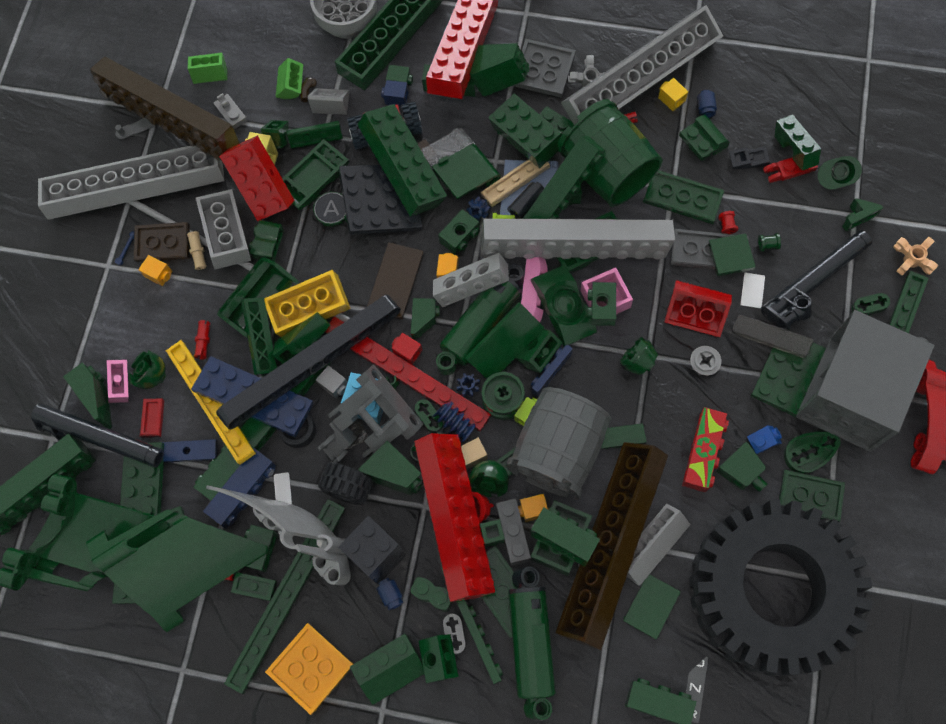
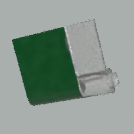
M462 128L454 129L447 136L421 150L431 168L457 200L481 185L485 184L489 187L501 178L499 172Z

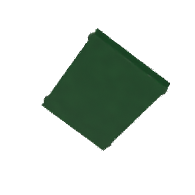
M649 574L643 581L623 621L656 640L681 591Z

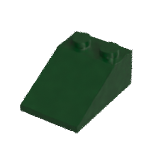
M82 362L63 377L92 417L106 428L111 429L112 420L110 404L108 403V389L103 383L105 378L92 366L88 367Z

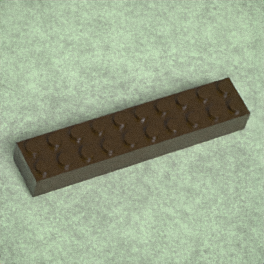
M104 56L90 69L94 82L98 84L99 91L105 98L112 99L116 104L123 105L128 111H133L141 118L148 119L153 125H158L166 132L173 133L178 139H184L191 146L200 148L205 154L209 153L216 160L220 161L221 158L219 156L222 153L240 144L232 124Z
M623 443L592 529L600 540L585 567L579 565L555 632L570 641L598 650L602 649L668 455L656 446Z

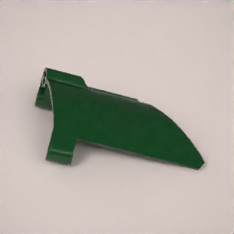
M54 474L48 482V490L50 492L44 496L41 502V509L49 512L50 515L28 550L11 547L5 551L2 558V563L5 566L0 569V586L17 591L29 578L89 591L94 588L97 582L108 576L91 561L92 558L86 541L103 530H106L105 533L112 540L155 515L78 494L75 479ZM160 520L127 541V545L132 548H139L165 532L170 525ZM60 563L91 572L79 582L52 574L55 567Z
M168 509L112 540L105 533L106 530H103L86 541L93 564L104 572L129 598L151 615L165 632H169L185 621L178 609L266 553L265 544L221 530ZM160 520L174 525L139 548H132L127 545V541Z

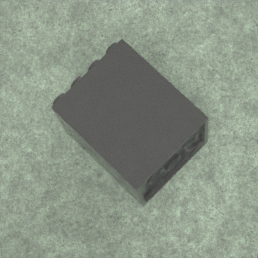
M854 310L831 336L796 418L872 452L899 433L935 345L929 343L925 338L913 336Z

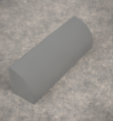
M666 503L641 533L627 577L638 586L642 584L690 526V523L680 510Z

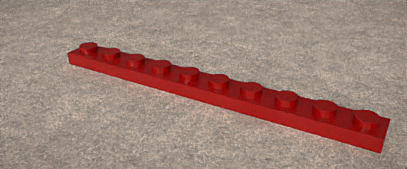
M334 316L324 334H328L344 322ZM368 337L350 348L351 351L393 377L395 375L400 382L441 407L443 404L452 401L451 409L458 407L457 415L463 412L464 417L462 420L469 418V425L475 423V429L480 432L491 417V414Z

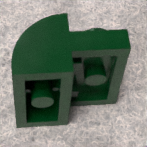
M706 115L697 117L693 124L679 133L682 140L701 161L712 154L715 156L727 148L730 143Z

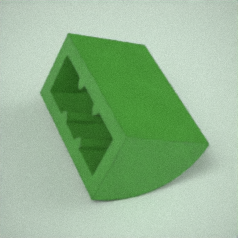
M223 53L188 57V71L193 84L227 80V68Z
M287 58L278 67L277 98L293 99L301 94L302 63Z

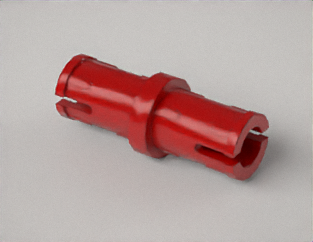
M205 320L198 321V332L194 340L196 342L194 358L198 359V356H200L199 359L207 358V345L210 343L209 329L211 323L209 321L206 324Z

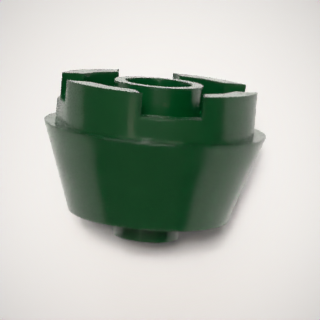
M643 337L638 338L634 342L635 345L629 350L627 349L620 359V364L624 366V370L639 376L653 368L655 365L654 361L658 356L650 340H645Z

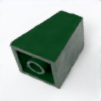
M517 43L478 45L470 76L482 96H487L525 81L526 75L529 72V63L526 61L523 51H521Z
M388 441L358 469L360 472L368 475L373 480V483L410 496L413 493H418L424 486L421 472Z

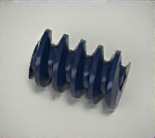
M452 401L445 403L432 417L434 418L439 415L437 422L445 421L443 428L445 429L450 426L449 434L456 432L459 438H462V443L474 431L476 424L468 425L469 418L462 420L464 413L462 412L457 415L459 408L451 409Z

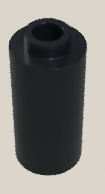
M531 182L507 208L510 215H515V219H523L544 190L543 185L539 182Z

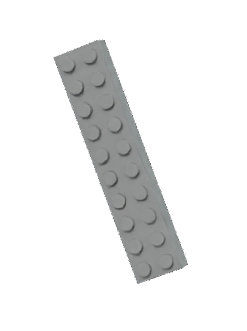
M705 5L562 101L561 104L574 125L579 121L577 116L581 112L603 99L613 101L619 109L722 38L723 34L707 5Z
M190 145L38 179V207L47 220L222 182L225 181L223 163L221 160H216L209 153L205 154L200 148Z
M483 219L480 235L481 257L487 258L500 253L502 257L507 259L524 257L526 259L543 257L544 259L561 257L563 259L580 257L581 259H588L590 257H598L599 259H606L608 257H617L618 259H625L627 257L662 259L666 258L675 242L673 220Z

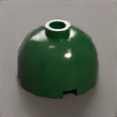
M148 350V353L145 351L141 352L131 365L134 370L132 374H128V381L131 385L141 389L156 387L166 377L164 361L159 355Z
M494 460L479 462L473 467L469 476L470 485L472 486L471 490L485 497H492L491 493L498 494L499 497L506 494L508 490V473L501 464Z

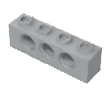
M496 253L433 280V297L442 307H445L509 281L508 264L500 253Z

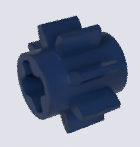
M478 196L475 200L472 199L468 202L470 206L466 210L469 211L472 217L477 218L478 221L482 217L486 218L489 215L487 211L491 207L488 206L487 200L480 199V196Z
M463 373L464 377L457 379V382L460 384L457 386V391L462 390L463 397L466 395L473 397L475 391H480L479 387L476 386L480 384V380H475L473 373L471 376ZM466 383H469L471 387L468 388L466 386Z

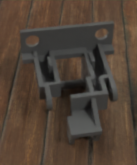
M374 364L356 379L362 387L328 414V417L331 418L338 411L341 412L329 424L335 432L317 447L319 451L322 449L332 460L331 463L339 462L348 453L346 448L357 439L348 426L359 418L358 414L374 431L364 440L369 448L361 454L363 458L371 452L375 453L386 441L390 443L400 434L408 440L423 425V422ZM371 372L377 376L378 380L373 377ZM374 400L390 418L382 426H379L365 409ZM409 417H411L415 421L416 425H414L410 421Z

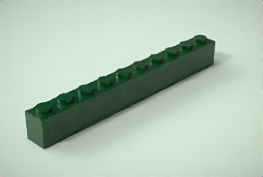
M330 363L289 391L304 397ZM251 417L240 428L252 448H255L257 451L263 448L277 430ZM226 445L221 449V454L209 463L207 471L201 474L195 481L194 488L210 501H212L218 491L206 489L207 485L222 488L240 466Z

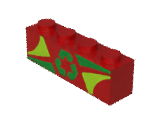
M706 407L702 409L682 486L706 492L709 487H713L715 476H712L713 469H717L720 460L717 457L718 450H722L724 439L721 438L722 433L726 432L729 421L726 420L727 413Z

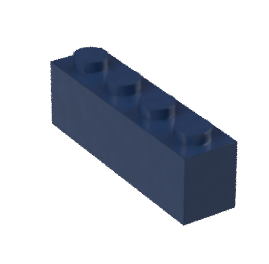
M254 448L256 454L237 468L222 489L249 495L257 494L261 490L262 483L266 478H270L275 472L274 468L276 465ZM218 492L203 512L222 527L227 528L234 524L238 513L244 510L248 504Z

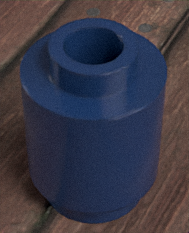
M710 90L701 91L697 95L699 114L711 118L715 116L717 111L715 93Z
M387 578L378 583L379 587L376 590L384 606L388 607L389 611L404 603L402 600L403 595L395 580L390 581Z

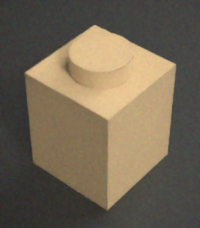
M479 437L461 446L466 469L488 459Z

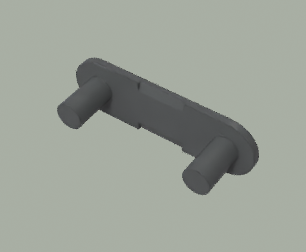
M143 118L123 127L116 125L115 135L118 139L123 140L156 125Z

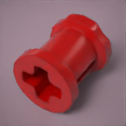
M725 211L718 215V219L722 223V234H733L739 230L738 226L735 225L734 211Z

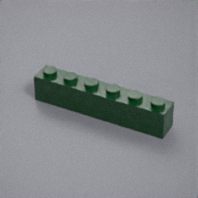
M581 136L523 219H559L558 215L569 206L571 197L576 195L581 189V183L592 174L591 170L594 165L599 164L602 160V154L605 152V149L589 136Z

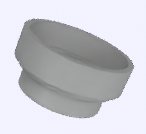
M310 0L313 15L318 25L332 35L344 39L357 37L377 13V0Z

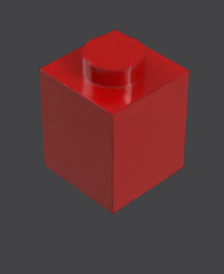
M404 333L400 337L397 336L392 342L393 353L411 365L414 364L423 351L420 343Z

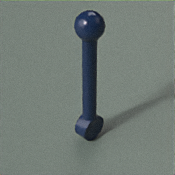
M134 231L130 232V238L120 257L115 259V263L118 266L123 264L122 259L134 238Z

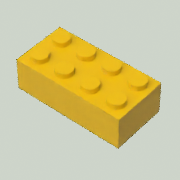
M333 270L264 298L275 334L280 337L317 312L324 319H328L351 309L340 279Z

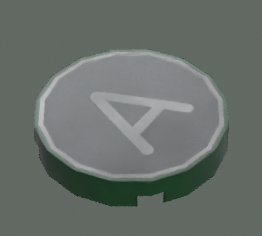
M327 192L319 196L315 201L314 215L322 225L334 227L342 224L345 220L346 212L342 194Z

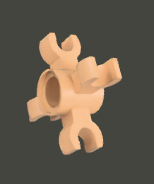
M901 237L893 246L895 250L905 255L904 263L897 272L903 276L910 267L920 266L927 275H930L938 267L937 263L926 258L928 255L927 249L934 243V240L928 237L921 245L911 246L905 238Z

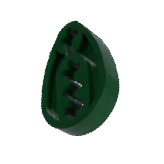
M811 432L797 436L784 449L785 463L794 472L811 474L824 466L835 455L840 446V438L828 432ZM828 440L834 441L832 445L822 446ZM811 448L817 449L815 454L811 453L806 458L802 457L797 462L791 461L793 456L797 457L802 452L806 453Z

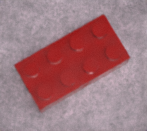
M258 135L227 149L219 156L257 221L288 209L295 201Z

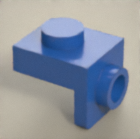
M766 426L747 436L756 454H760L775 445L782 444L780 440L782 438L781 433L773 426Z

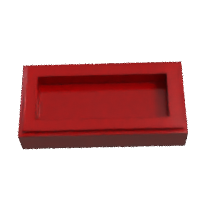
M143 399L141 437H161L164 399Z

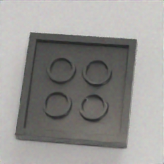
M525 39L522 51L526 61L529 63V72L526 75L525 81L513 86L562 98L576 50Z

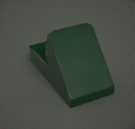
M855 198L850 205L853 212L846 217L842 227L847 232L877 217L883 209L882 205Z

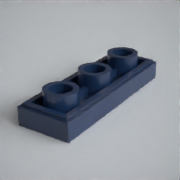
M566 345L563 349L560 347L554 355L555 359L553 362H548L542 370L544 373L541 377L537 376L532 381V394L535 397L541 394L542 389L549 384L572 355V347Z
M216 439L162 442L164 443V463L203 461L217 458Z

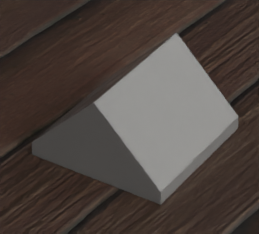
M315 88L308 95L312 113L347 115L350 90Z

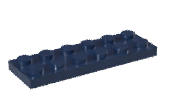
M210 356L191 390L223 405L262 378ZM288 391L251 418L296 437L314 403L308 398Z

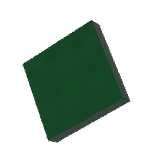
M746 233L709 240L708 244L717 276L755 269L756 266Z

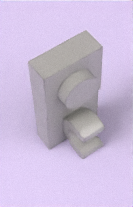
M222 93L217 96L218 100L214 102V106L226 122L232 124L233 129L248 121L228 94L224 96Z

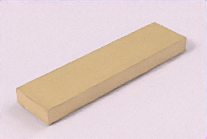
M528 159L481 192V196L493 207L550 168V164L546 162L539 169Z

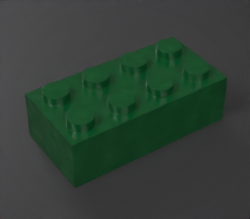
M516 94L509 97L488 117L493 129L539 169L558 152L557 145L562 133Z

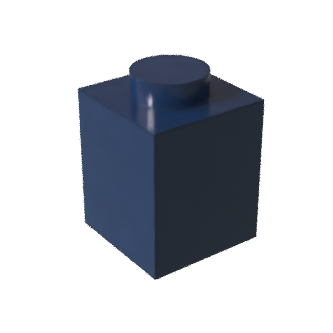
M386 80L385 87H382L381 97L384 98L385 105L398 104L401 107L402 104H407L409 93L407 82Z

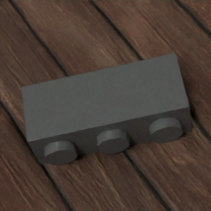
M516 498L496 503L510 565L530 562L531 557Z

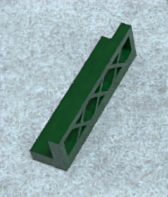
M264 298L242 299L241 303L254 375L266 376L275 370L277 366L273 356V344Z

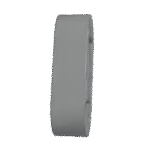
M449 614L443 620L445 635L451 634L452 643H454L453 636L457 635V640L462 642V645L459 646V650L456 651L454 647L453 650L454 654H460L466 647L462 621L458 615ZM450 618L458 621V624L455 625L456 632L452 633V628L447 626Z

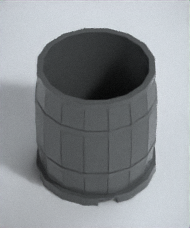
M553 387L543 388L523 426L513 456L508 458L505 467L516 476H518V473L527 476L525 481L540 489L564 498L572 494L574 495V500H579L583 492L581 488L590 474L604 442L611 417L602 407L575 393Z

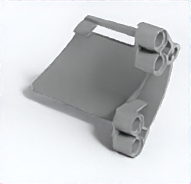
M207 485L206 489L232 496L253 507L255 516L268 529L281 531L280 541L285 547L313 556L314 568L329 584L346 585L349 582L351 573L348 558L339 548L345 539L336 537L316 516L289 503ZM293 536L316 539L317 546L320 548L300 544L295 545L292 538Z

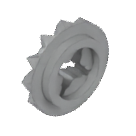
M710 346L696 348L690 358L693 370L698 372L699 375L706 376L715 374L722 362L719 352ZM702 358H704V359H709V358H711L710 361H709V363H708L709 365H707V364H703V365L701 364V365H700V363L702 362Z

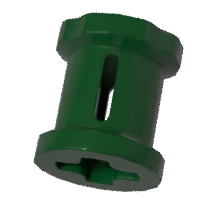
M775 233L773 236L759 235V251L762 252L765 249L772 248L779 250L781 248L779 233Z

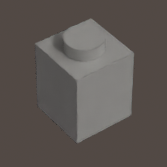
M329 365L316 379L319 386L336 399L339 395L342 396L348 383L342 375Z

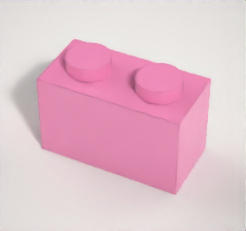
M107 360L108 403L128 402L127 360Z

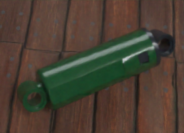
M508 265L509 281L480 292L442 340L440 348L443 352L436 358V364L441 374L448 376L453 374L457 363L466 366L469 362L465 357L503 319L522 294L520 286L524 280L523 269L520 265ZM517 274L518 277L511 278L510 275ZM444 361L451 362L447 367L442 366Z
M529 566L514 571L512 581L517 589L508 590L517 696L519 699H527L524 704V713L528 718L546 720L552 713V705L546 697H552L556 694L546 588L536 587L540 580V575L537 569ZM524 574L528 577L527 582L524 580ZM537 704H539V707H540V710H539L538 713H537V711H536V706H537Z

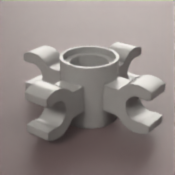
M594 55L586 56L584 60V73L570 72L568 83H581L584 87L603 74L599 73L594 67ZM586 76H591L593 80H589Z

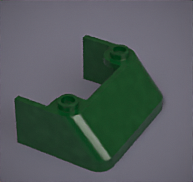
M262 257L255 263L220 307L217 315L248 338L241 300L247 298H266L278 293V291L281 292L290 288L292 282L298 284L300 281L276 262Z

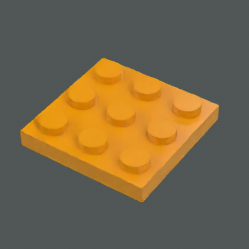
M307 623L265 673L312 715L350 671V666L353 663L313 626Z

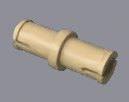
M190 232L187 234L191 248L189 252L193 256L195 270L205 269L207 267L203 254L205 250L201 246L199 232Z

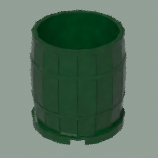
M603 99L581 112L577 116L579 121L573 128L568 126L558 141L557 150L566 158L581 136H589L605 149V152L602 154V160L599 164L594 165L591 170L592 174L585 181L611 207L628 201L641 191L656 175L663 159L628 117L618 110L617 105L609 99Z

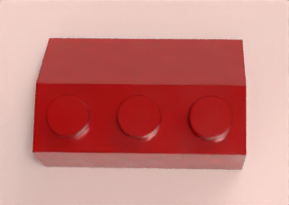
M676 280L664 322L721 337L732 303V295Z

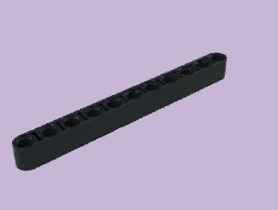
M389 295L382 296L223 404L217 410L216 415L229 430L236 428L394 319L400 313L401 308Z

